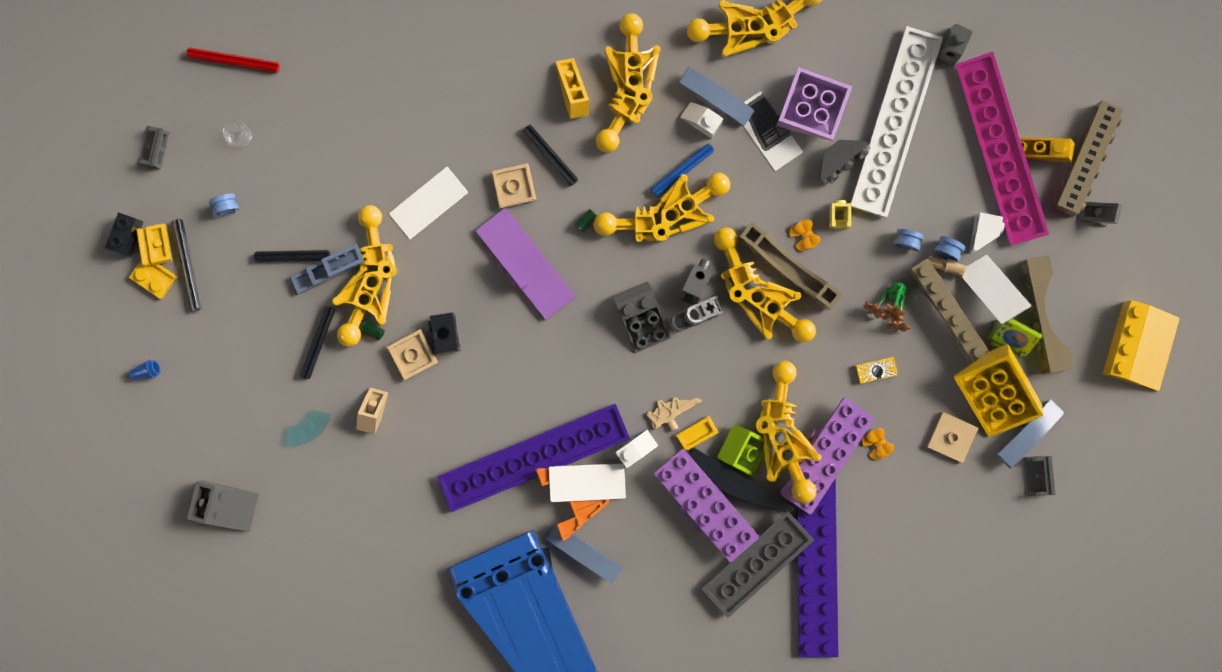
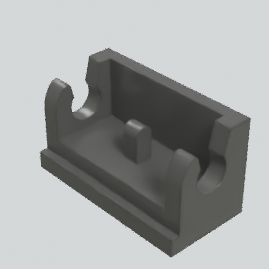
M146 126L148 132L141 159H138V163L161 169L169 132L162 128Z
M1052 456L1025 457L1028 496L1056 495Z

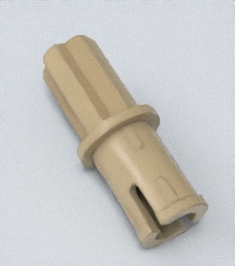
M932 255L928 257L934 268L943 270V273L948 272L963 277L967 265L950 261L949 258L945 260Z

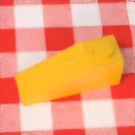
M574 58L556 61L561 90L570 119L587 116L589 114V98Z

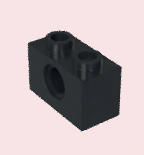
M118 212L105 248L131 257L138 239L137 229L142 228L144 221Z
M455 313L430 316L431 321H428L429 332L433 333V340H431L432 351H435L437 355L461 351ZM442 329L448 330V336L445 339L439 337V332Z

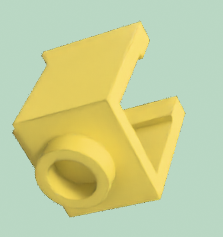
M836 200L830 205L829 229H849L851 227V203H846L845 200ZM835 211H843V220H835Z

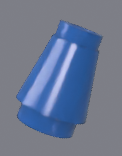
M147 360L130 370L129 375L133 381L156 378L160 374L161 369L156 360Z

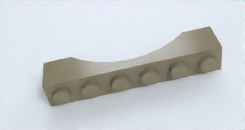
M753 222L749 224L738 238L740 242L827 311L842 296L840 291L795 260Z
M1050 255L1021 261L1020 271L1022 276L1025 277L1026 282L1024 290L1029 296V303L1031 305L1028 309L1034 319L1032 327L1034 331L1042 334L1041 339L1036 344L1038 351L1041 352V368L1045 373L1073 369L1070 349L1054 334L1046 315V291L1053 276Z
M927 258L907 270L916 286L929 299L946 323L959 351L967 363L971 365L988 353V348L929 259Z

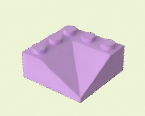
M798 67L776 125L793 132L833 141L853 86Z

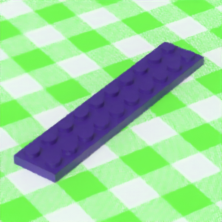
M615 403L437 477L450 510L454 512L538 477L536 469L566 466L629 440L630 437Z
M835 478L812 514L797 506L798 523L814 539L810 545L797 555L798 641L800 658L839 657Z

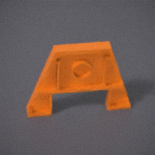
M549 468L535 470L541 486L550 483ZM609 499L569 501L574 517L556 524L561 540L568 539L586 521L610 502Z

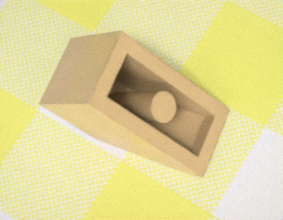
M369 388L357 414V430L371 434L376 433L382 419L388 392Z

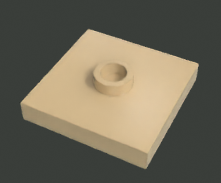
M528 163L491 171L500 209L537 201Z
M421 329L387 346L404 381L439 363Z
M942 412L927 444V448L963 463L978 428Z

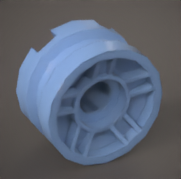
M224 194L209 200V205L213 208V217H223L225 214L235 213L236 209L237 211L239 210V205L235 202V194Z
M897 229V239H894L893 243L895 246L906 248V250L920 251V241L923 240V234L908 229Z
M941 236L939 245L935 247L934 252L946 259L949 258L951 261L958 262L961 258V252H964L966 247L959 241Z

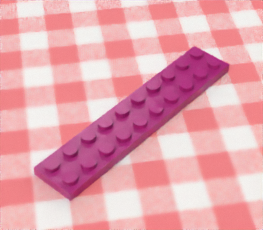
M994 52L956 64L1010 245L1013 246L1049 235Z

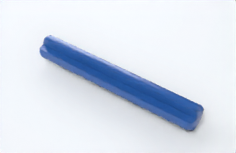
M707 143L651 188L652 193L656 197L662 194L682 174H687L714 152V148Z

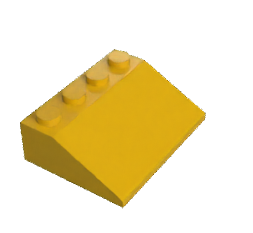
M1133 300L1124 301L1102 375L1159 391L1180 318L1147 304Z
M1008 344L989 351L954 376L988 437L1044 416L1042 403Z

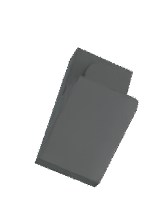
M1084 202L1086 206L1080 214V221L1105 227L1108 224H1118L1122 205L1118 203Z

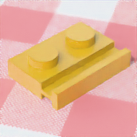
M164 223L148 226L144 229H137L142 265L144 267L172 261L167 226Z
M141 261L129 278L159 299H163L178 276L160 264L144 267Z

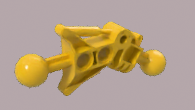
M721 0L718 8L724 13L726 23L708 24L703 19H693L687 26V36L693 42L700 43L708 39L710 35L727 34V44L721 53L722 57L726 58L729 55L755 48L756 45L765 42L771 45L777 43L779 39L789 33L790 29L794 30L797 27L793 16L805 6H816L822 0H794L787 6L781 0H775V4L772 2L769 4L770 8L765 6L762 10ZM767 16L770 25L766 23L763 17ZM757 23L760 30H752L750 24ZM738 24L741 27V31L734 32L731 26ZM763 37V39L757 41L751 40L740 44L744 38Z
M633 13L623 16L619 23L620 31L626 36L627 52H617L609 46L604 50L613 80L618 88V91L615 93L617 98L611 99L614 104H608V107L616 116L609 128L601 130L595 139L597 148L605 153H611L618 148L620 143L618 134L625 122L630 121L638 124L640 116L644 114L652 100L650 89L655 77L660 47L656 45L649 51L638 52L637 36L643 30V22L637 14ZM634 59L638 65L631 67L628 61ZM649 65L646 78L647 86L643 88V71ZM635 78L639 84L633 86L629 83V79ZM624 90L634 95V97L624 94Z
M714 173L708 177L704 188L691 195L687 187L688 177L686 174H682L663 195L656 207L650 206L649 211H646L645 206H643V211H639L637 206L635 219H616L611 213H600L594 219V230L597 234L605 237L611 236L616 230H635L637 242L642 240L665 241L670 235L675 233H683L712 223L714 216L704 213L698 205L712 195L716 197L725 195L730 189V180L723 173ZM689 201L692 205L691 210H684L681 206L682 202ZM665 204L661 211L660 224L656 225L654 214L658 213L659 209ZM666 212H674L676 215L675 220L668 221L665 217ZM681 219L694 220L680 225L679 228L670 231L669 227ZM658 230H663L664 235H658Z
M373 205L364 206L358 213L359 224L366 228L369 245L360 248L365 262L360 264V271L356 276L353 275L341 292L332 300L336 306L342 304L355 305L349 322L341 325L336 334L339 343L345 347H353L360 341L361 331L359 325L366 310L375 316L380 325L386 324L391 294V279L397 273L394 256L391 253L393 246L391 244H380L377 226L382 221V214ZM368 266L378 267V271L365 273L361 276L364 272H367ZM388 267H389V268H390V272H389V273H385V272H384L385 268H388ZM370 278L377 279L375 287L371 288L368 286L367 282ZM384 279H387L385 289H383L382 300L380 305L377 295L384 282ZM363 295L369 296V303L366 305H361L360 298Z
M728 227L717 230L714 235V244L719 250L725 252L731 269L721 274L722 279H725V286L730 299L743 308L746 316L764 335L765 339L772 338V326L777 318L792 329V336L796 341L800 343L810 342L816 335L815 325L808 319L798 320L784 310L788 303L800 299L801 294L772 282L767 283L760 280L759 275L753 274L757 270V268H751L754 262L741 264L735 248L738 242L736 232ZM753 280L755 284L765 287H755L746 291L743 286ZM740 291L741 297H735L734 292ZM754 292H759L762 295V300L759 303L754 302L751 298ZM743 300H746L759 310L761 320L751 309H748L742 302ZM770 303H774L778 307L775 314H771L767 310V306Z
M780 361L772 370L774 380L777 382L774 400L761 401L763 411H761V416L756 422V429L763 434L767 480L775 482L779 474L788 469L794 482L792 487L793 498L798 503L807 504L814 500L816 487L813 482L804 478L798 463L806 460L820 461L821 455L816 452L801 431L794 427L795 419L790 418L792 415H796L792 409L797 408V406L786 402L788 384L795 380L797 373L795 366L791 362ZM777 423H785L794 434L785 428L778 427ZM781 434H784V441L779 443L778 437ZM768 436L770 437V440H771V442H772V445H773V447H774V449H775V450H774V453H773V456H772L771 445H769V442H768ZM791 451L792 458L786 460V454Z

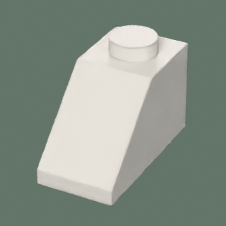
M693 102L689 103L680 117L711 139L723 122V118L707 107Z
M981 212L975 215L969 247L970 253L979 250L1003 233V217Z
M646 430L617 450L616 454L625 467L628 468L658 445L648 430Z

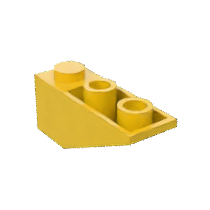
M1020 138L1026 159L1073 163L1075 143L1072 139Z

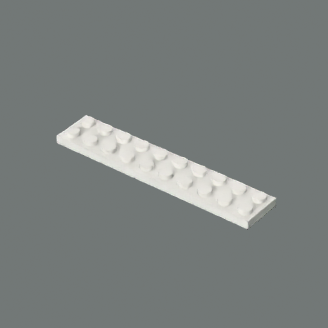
M906 26L869 142L871 149L868 150L869 153L864 158L851 200L852 208L887 218L943 37Z

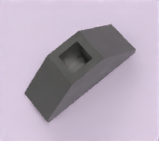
M839 139L824 151L821 180L824 184L827 185L828 183L835 182L841 172L848 171L854 166V162L857 159H863L867 156L868 150L871 149L868 142Z

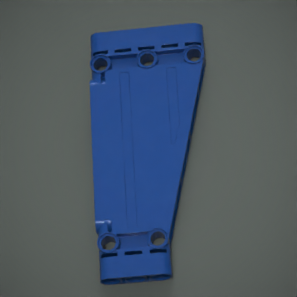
M534 530L447 569L457 591L458 599L515 672H598ZM538 548V550H536V551H534V552H532V553H530V554L527 553V552H530V551H532V550ZM521 556V558H518V559H516V560L510 562V560H512V559H514V558H516V557ZM540 556L542 564H533L532 557ZM503 564V566H501V567H498V568H496V569H494V570L492 569V568H494V567H496V566H499V565ZM485 572V574H483V575L478 576V577L475 578L476 575H479V574ZM498 572H505L507 579L505 581L498 580ZM467 580V582H465V583H463V584H461V585H459V586L457 585L458 583H461V582ZM462 588H469L471 596L465 597L462 594Z

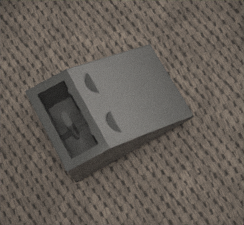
M648 281L612 296L636 353L671 339Z
M205 480L196 481L187 520L249 532L259 494Z

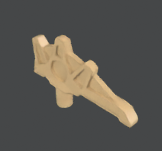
M677 397L667 403L659 400L657 401L658 408L654 413L649 411L647 416L652 420L654 430L661 427L662 424H668L671 431H674L678 428L674 420L675 417L703 401L699 398L678 400Z

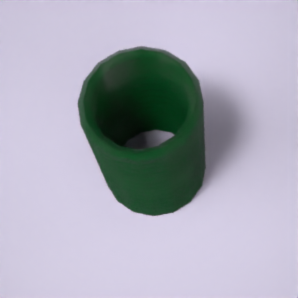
M588 209L574 225L581 232H584L594 222L597 215L591 209Z
M365 320L360 327V331L378 341L385 332V330L368 320Z

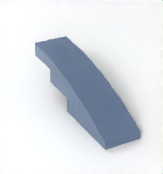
M691 67L687 68L678 82L705 104L711 105L724 116H729L741 126H745L755 111L723 87Z
M355 244L321 259L322 261L290 276L297 294H302L365 261L358 245Z
M1051 399L1042 406L1044 416L1025 423L996 454L1009 469L1021 460L1064 414Z
M556 525L546 539L612 584L615 583L624 567L577 535L571 534L568 539L562 541Z

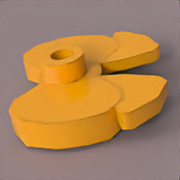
M809 219L801 220L790 229L791 237L802 235L804 238L796 244V248L799 251H807L806 249L814 248L820 243L821 238L813 234L811 230L813 223Z
M882 428L871 430L862 439L863 446L875 444L876 448L870 453V457L874 460H881V458L891 455L894 451V445L886 442L884 439L885 431Z

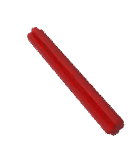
M191 47L186 52V56L190 59L278 73L280 70V64L274 61Z

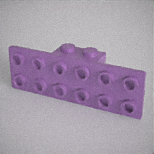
M506 208L502 209L476 230L500 261L498 264L504 274L508 271L512 276L509 279L516 289L520 286L546 320L575 298V294Z
M842 398L822 429L815 427L807 435L808 442L821 455V460H806L799 463L804 478L813 482L816 487L814 500L807 504L795 501L792 496V487L794 485L792 477L789 478L780 494L807 513L812 514L874 421V417L847 398Z
M681 449L654 473L681 505L679 507L680 511L685 516L688 514L693 519L692 525L698 531L702 529L729 562H732L759 538L758 534L684 449Z

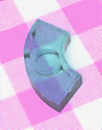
M310 411L308 418L302 424L288 428L286 446L303 445L317 438L326 428L331 413Z

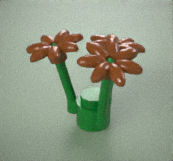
M893 282L891 288L886 287L884 294L877 303L871 305L866 301L863 305L868 310V314H873L877 319L890 318L891 323L886 322L887 329L903 332L911 329L910 326H906V323H902L904 319L901 317L906 314V312L902 311L906 297L904 294L907 289L904 284ZM889 295V299L894 301L893 306L887 304V309H880V305Z

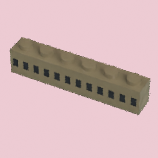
M1103 100L1095 105L1074 154L1073 163H1070L1052 208L1072 217L1083 212L1086 206L1084 201L1086 196H1089L1093 190L1092 182L1101 171V168H1099L1100 163L1107 157L1108 151L1106 149L1115 138L1116 134L1114 131L1122 122L1123 116L1121 114L1124 109Z

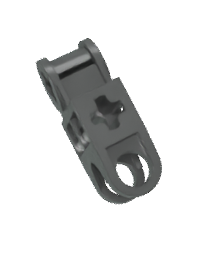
M718 296L711 297L672 316L669 320L671 329L679 333L724 314L725 311H722L717 300ZM675 319L681 322V328L675 325Z

